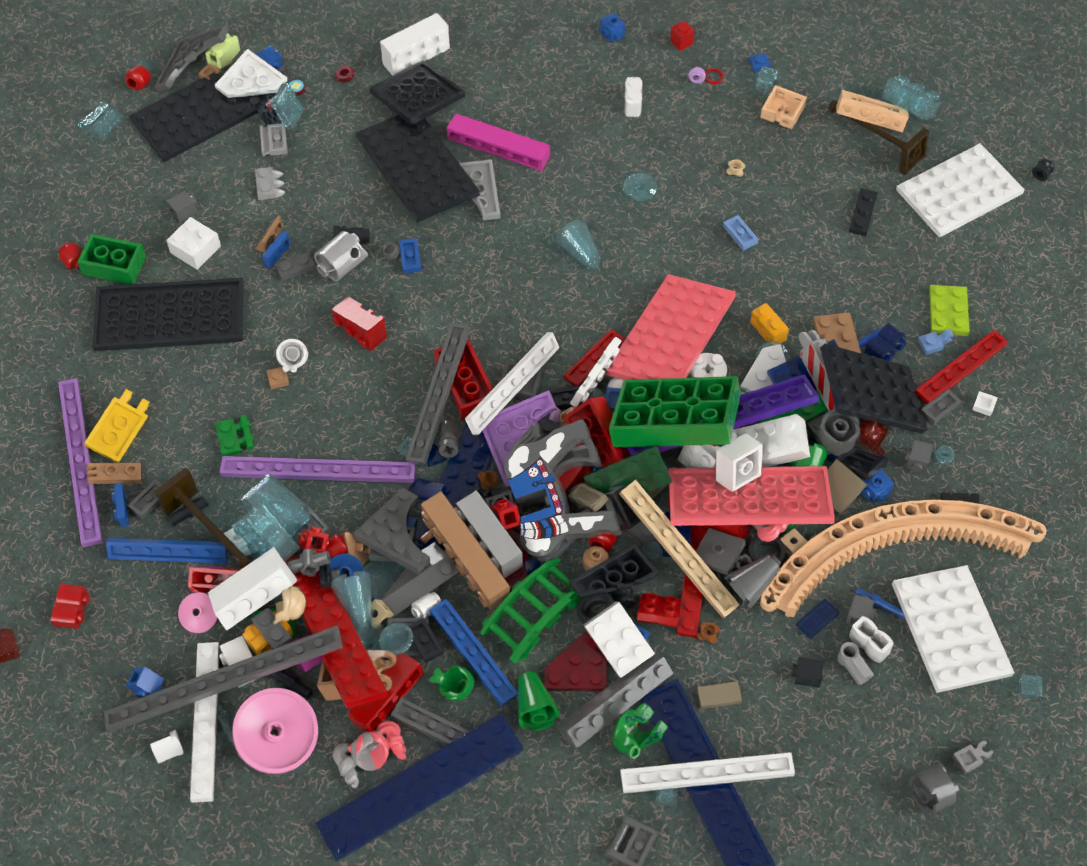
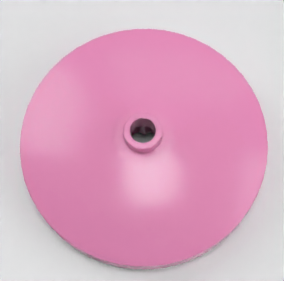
M270 688L259 691L250 696L241 705L235 716L232 727L234 746L241 759L259 772L282 774L292 771L302 765L315 748L318 738L316 715L309 703L293 691L282 688ZM271 730H276L278 735H271Z

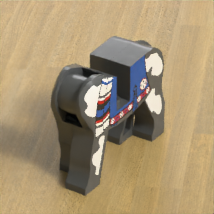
M583 419L557 428L544 438L540 424L533 422L528 430L516 441L505 459V474L513 495L520 505L525 509L546 501L549 507L521 517V544L533 558L539 561L546 562L548 559L558 558L577 538L595 537L601 534L615 536L622 534L618 523L620 519L611 498H608L609 500L597 512L586 509L580 513H572L566 491L558 479L565 472L575 467L589 466L598 468L602 466L597 448L592 442L587 424Z

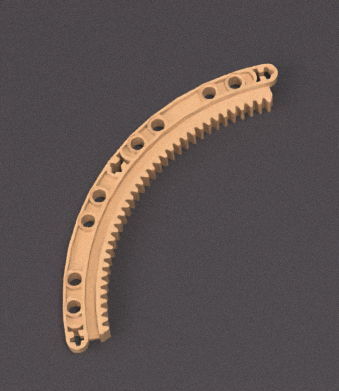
M920 500L880 506L842 520L810 539L780 568L781 570L762 594L760 605L765 611H774L778 608L785 612V616L795 617L796 611L799 610L804 599H807L808 593L811 594L813 588L816 589L817 584H821L823 578H827L828 573L832 574L834 569L838 570L839 565L844 566L846 561L851 562L852 557L856 559L858 554L863 556L865 550L870 553L872 548L877 550L879 545L882 548L885 547L886 543L891 546L893 540L896 544H899L900 539L906 543L908 538L912 542L915 537L921 541L923 536L926 540H929L930 536L934 540H937L938 536L942 540L948 536L950 541H952L953 537H956L957 541H960L963 537L965 542L972 539L973 544L980 540L982 546L987 542L990 548L995 544L997 550L1003 547L1004 552L1010 549L1011 555L1017 552L1018 558H1022L1026 555L1031 542L1036 543L1044 539L1046 527L1035 520L1011 511L964 501ZM1035 530L1039 531L1038 535L1034 534ZM794 564H800L802 567H797ZM779 580H785L788 583H781ZM769 598H771V599L773 600V602H771L770 604H767V603H766L767 600H769Z

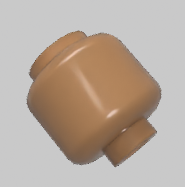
M598 546L588 548L583 554L584 570L587 572L609 559L606 550Z

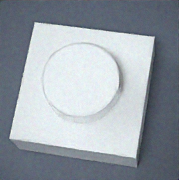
M979 391L972 410L991 416L997 397Z

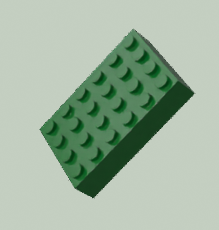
M738 376L623 380L609 427L613 447L730 444L741 396Z

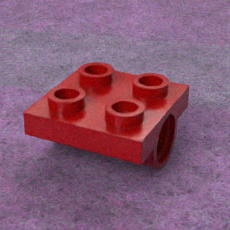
M641 593L637 622L659 623L662 626L677 628L681 599H677L674 596L664 597L657 596L654 593Z

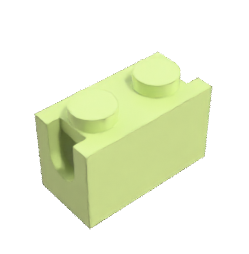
M227 33V38L224 42L210 47L205 53L207 63L219 69L229 65L240 51L237 36L233 35V37H230V34Z

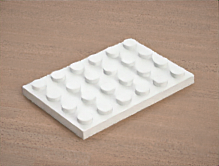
M981 143L907 180L896 188L898 193L939 238L1024 193V188Z
M967 565L897 579L892 582L893 589L936 693L1002 679L1014 674Z

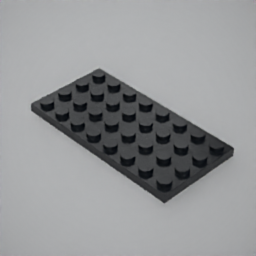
M233 62L221 68L222 71L219 74L213 72L208 75L209 79L203 77L129 115V117L162 161L166 162L258 114L259 107L263 106L262 103H266V100H270L271 97L276 98L277 95H281L277 92L231 98L225 96L215 88V84L235 63Z
M397 115L356 132V137L417 223L480 196V190L426 118L410 125Z
M243 277L96 287L92 348L94 351L243 342Z

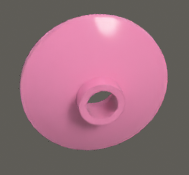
M201 592L192 593L185 597L179 606V621L190 632H206L217 622L218 618L214 613L208 594ZM195 609H199L200 611L198 616H194L193 614Z

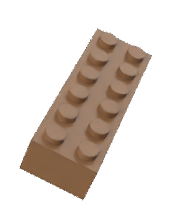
M440 491L421 504L422 520L428 529L432 528L436 541L439 544L443 543L445 553L449 555L451 560L454 559L459 573L462 576L466 575L467 584L473 592L477 591L478 599L483 607L486 608L488 606L493 611L510 594V586Z

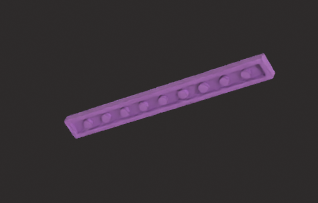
M75 378L58 382L80 540L84 548L103 542L94 484L87 483V464L91 463L89 448L84 446L87 434L79 382Z
M222 456L220 475L221 477L414 483L416 465L408 462Z

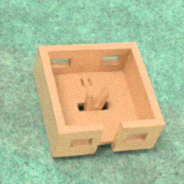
M775 85L762 108L761 118L773 123L777 121L779 125L793 129L805 108L807 97Z

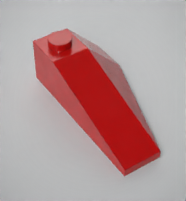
M604 396L590 398L563 416L567 425L582 419L585 421L592 442L597 448L602 468L624 459L621 447H613L609 431L613 415Z

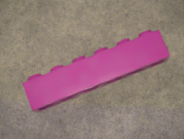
M455 114L447 127V138L449 140L539 171L543 170L550 157V145L544 142H539L466 116Z

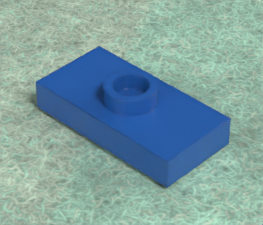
M283 231L262 255L265 267L272 268L290 246L288 233Z

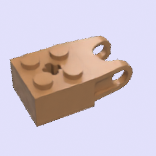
M366 650L382 682L387 683L384 686L388 691L392 687V680L389 676L380 673L396 664V656L386 650ZM386 657L391 660H383L381 658ZM322 661L317 687L326 701L341 699L324 661Z

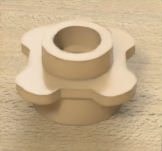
M738 159L729 161V168L726 170V173L728 175H737L738 177L743 176L745 164Z

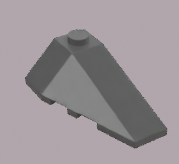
M432 543L422 550L423 553L430 556V563L419 574L406 568L381 599L394 614L391 618L459 573L449 555L436 543Z

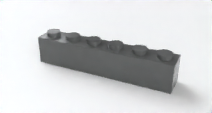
M654 654L622 678H618L559 723L556 727L565 742L578 748L670 677L673 672L664 656Z

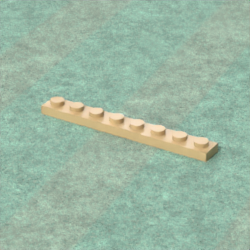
M636 480L619 493L722 618H725L739 606V603L674 525H671L670 520Z

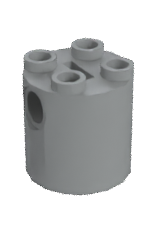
M341 231L314 254L318 272L323 277H329L337 282L359 265L368 256L367 251L359 244V237L355 233L349 234L348 232Z

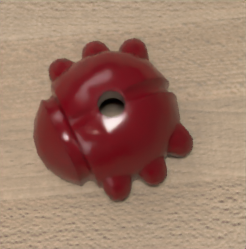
M349 65L341 66L335 72L336 80L343 83L350 82L353 76H355V69H352Z

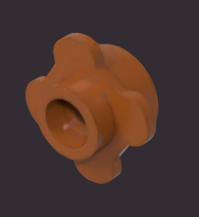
M488 470L477 474L482 489L487 490L490 487H497L498 478L493 471Z
M702 622L697 638L700 641L707 640L711 644L716 643V636L720 631L719 626L711 622Z

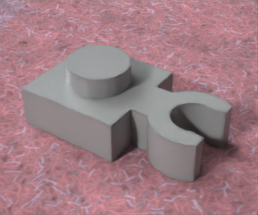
M986 741L980 742L976 749L969 745L953 754L952 758L963 774L983 764L982 759H988L992 756V750L989 752L982 750L987 744Z

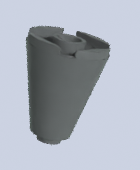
M766 554L726 575L724 579L726 581L731 580L729 582L730 586L745 603L747 601L750 602L748 607L751 609L781 570L779 567L781 562L774 554L771 557Z

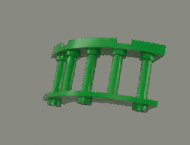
M559 557L552 560L548 559L522 582L518 581L513 586L512 592L482 624L484 627L480 634L483 636L494 632L512 648L513 654L509 659L515 664L527 659L533 648L540 641L538 637L546 627L550 629L561 618V612L565 609L570 611L578 606L581 600L569 585V582L572 580L557 568L561 561ZM555 576L571 591L568 594L566 592L563 593L546 577ZM540 583L558 599V602L552 607H547L528 590L535 584ZM521 596L542 613V617L536 624H531L512 607ZM506 613L526 629L527 635L521 642H517L498 626Z

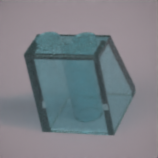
M270 473L241 498L253 523L284 544L312 518L306 504Z

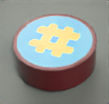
M297 79L288 83L289 93L292 96L302 95L305 92L304 82Z

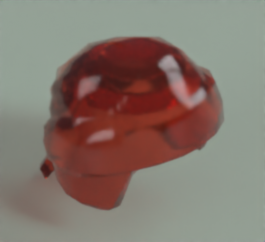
M864 420L860 426L861 443L868 446L871 451L876 452L878 456L885 455L880 444L886 437L888 428L884 424Z

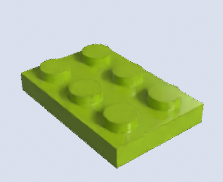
M930 285L931 333L936 331L937 334H941L951 329L954 335L968 336L967 287Z

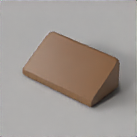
M277 216L272 221L255 247L256 250L265 253L269 245L275 241L283 228L280 216Z

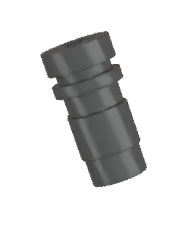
M452 420L443 421L440 429L439 453L447 458L454 457L458 453V432L456 424Z

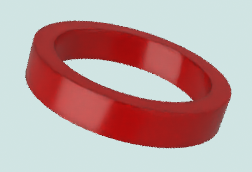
M711 68L705 72L706 75L709 72H717L721 75V78L717 81H711L705 77V81L709 84H718L723 80V73L719 69Z

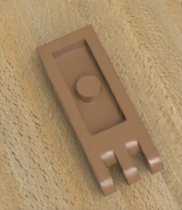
M141 463L87 464V483L89 484L141 483Z

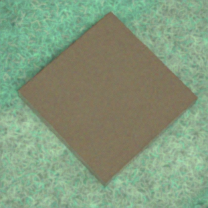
M836 459L827 471L833 508L840 514H843L867 484Z

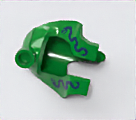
M646 703L639 704L634 710L628 709L619 718L613 729L612 741L615 748L632 759L637 758L642 749L660 742L665 730L668 728L660 720L651 732H643L638 729V723L647 722L654 713Z

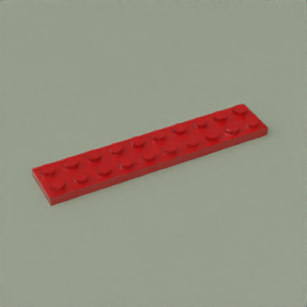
M300 554L283 558L288 566V561L299 559ZM319 571L313 576L303 575L302 572L295 573L294 576L297 581L292 586L298 587L305 596L306 605L301 616L310 635L335 626L340 631L343 648L321 655L346 709L387 697V690L333 584L330 588H322L320 586Z

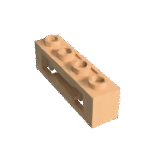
M842 90L837 103V114L902 133L909 118L908 109L845 90Z

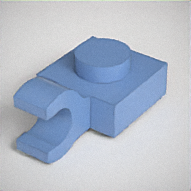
M951 329L944 331L939 336L935 331L920 336L918 342L924 353L928 355L943 350V344L951 343L953 341L951 337H954Z

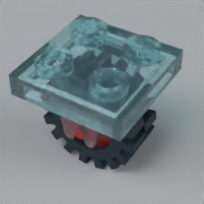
M286 82L282 83L275 97H271V99L266 100V103H262L263 106L259 107L258 113L265 124L271 125L272 123L276 124L277 121H282L286 130L290 131L294 129L304 109L297 99L294 90Z

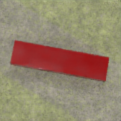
M611 329L563 375V379L574 387L581 386L615 337L619 338L621 343L618 348H620L626 338Z

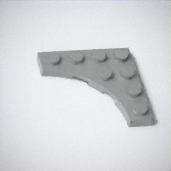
M492 160L459 163L480 190V196L472 200L478 206L483 220L501 219Z

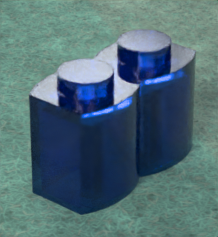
M888 323L867 343L864 353L872 357L891 361L895 353L905 347L907 335Z

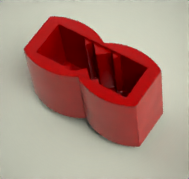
M60 584L51 615L53 626L78 629L80 623L84 622L85 612L83 609L85 605H88L90 598L85 586Z

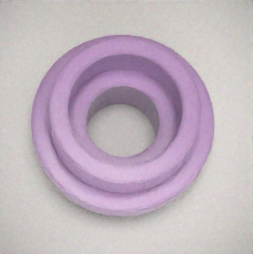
M695 67L690 70L689 79L692 82L702 83L705 80L706 74L701 67Z

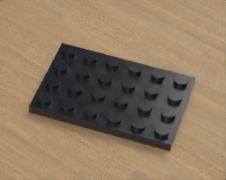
M824 344L820 347L837 413L921 434L928 430L925 418L921 412V403L915 392L916 386L914 385L909 366L829 344Z

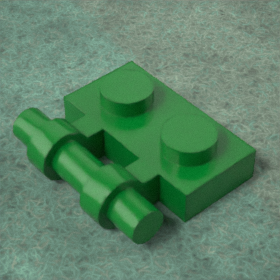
M246 415L239 417V424H235L233 418L215 423L222 456L241 454L240 447L246 446V449L249 451L254 449L253 443L255 440L250 432L251 424ZM238 432H243L242 438L238 439Z

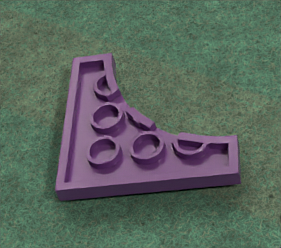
M549 390L501 410L482 430L506 489L511 487L505 474L504 463L514 444L533 422H538L547 414L557 410Z

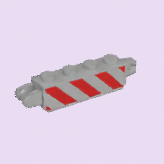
M815 330L808 331V334L801 332L798 336L803 347L800 351V357L828 411L834 410L836 407L820 347L827 344L825 339H820Z

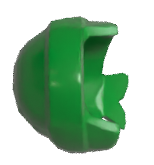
M459 665L452 666L445 673L436 668L434 670L435 676L430 678V682L439 684V691L442 696L447 700L455 702L467 698L474 686V679L471 673Z

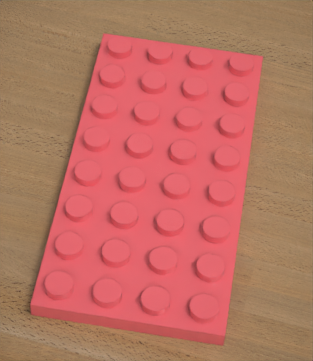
M668 274L620 347L621 350L615 359H612L613 363L606 369V375L622 380L686 378L735 299V291Z
M827 466L761 467V476L733 492L716 481V468H669V474L672 478V483H669L671 525L834 524L835 517Z

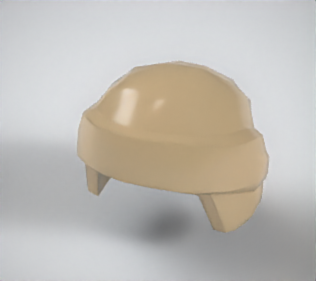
M290 586L289 589L282 590L283 601L276 603L277 614L275 615L276 620L273 622L274 624L280 621L298 619L303 614L306 599L298 587Z

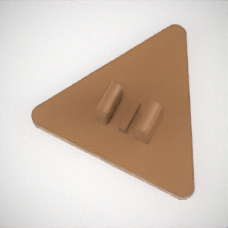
M345 532L344 539L348 554L355 556L364 566L369 559L371 548L355 540L354 533Z

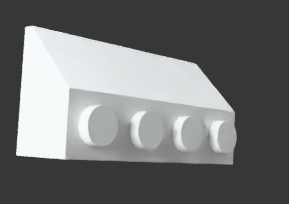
M273 547L209 591L208 595L215 615L225 629L228 630L282 593V590L288 589L297 579Z

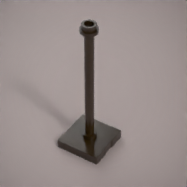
M832 100L828 108L832 113L837 111L838 100ZM845 116L902 148L899 172L904 175L927 154L929 130L925 128L906 143L872 123Z
M186 467L154 491L163 512L167 516L184 504L240 561L239 566L242 569L253 562V558L250 555L245 556L190 500V498L198 493V489L191 472Z

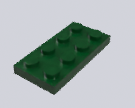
M657 445L584 475L587 486L603 494L609 493L608 490L621 485H626L627 487L635 480L646 493L672 483V478Z

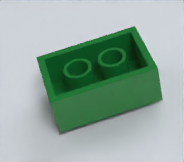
M91 234L78 260V265L84 276L131 285L135 283L146 255L142 244Z

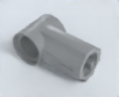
M852 642L844 643L837 655V660L842 666L846 667L856 683L862 685L872 678L874 674L860 656L858 646ZM844 652H849L852 657H847Z

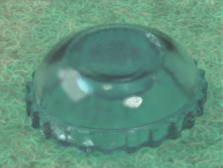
M395 622L386 626L379 636L381 650L392 652L394 655L405 652L413 641L412 630L408 625L401 622Z

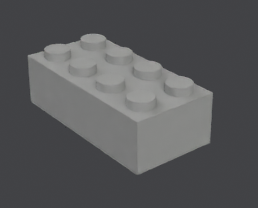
M477 490L456 503L457 514L504 579L523 567L521 550Z

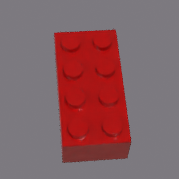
M468 338L449 393L462 421L493 390ZM443 347L433 350L436 366Z

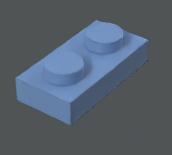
M739 215L723 222L725 230L743 251L758 244V238Z

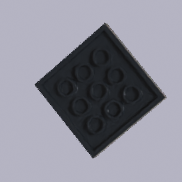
M424 60L369 87L370 93L410 125L465 97L463 89Z

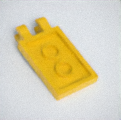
M127 389L120 399L116 397L112 399L84 443V446L115 463L121 461L148 418V415L144 413L149 407L150 402L143 398L137 409L128 405L133 392Z

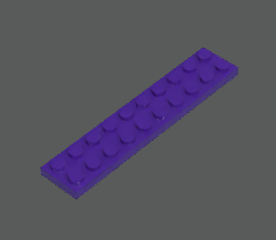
M805 375L742 394L733 429L819 402L818 394ZM652 446L626 448L631 456ZM657 446V447H658V449H659V451H660V453H661V452H663V451H666V450H669V449H672V448H675V447H680V446Z

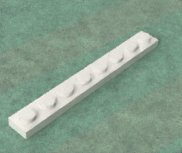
M547 332L465 418L472 435H478L559 349L553 332Z
M218 642L198 643L196 677L219 669ZM218 694L195 702L190 793L192 803L213 801Z
M781 753L623 769L620 773L623 793L788 777L794 776L795 770L792 754Z

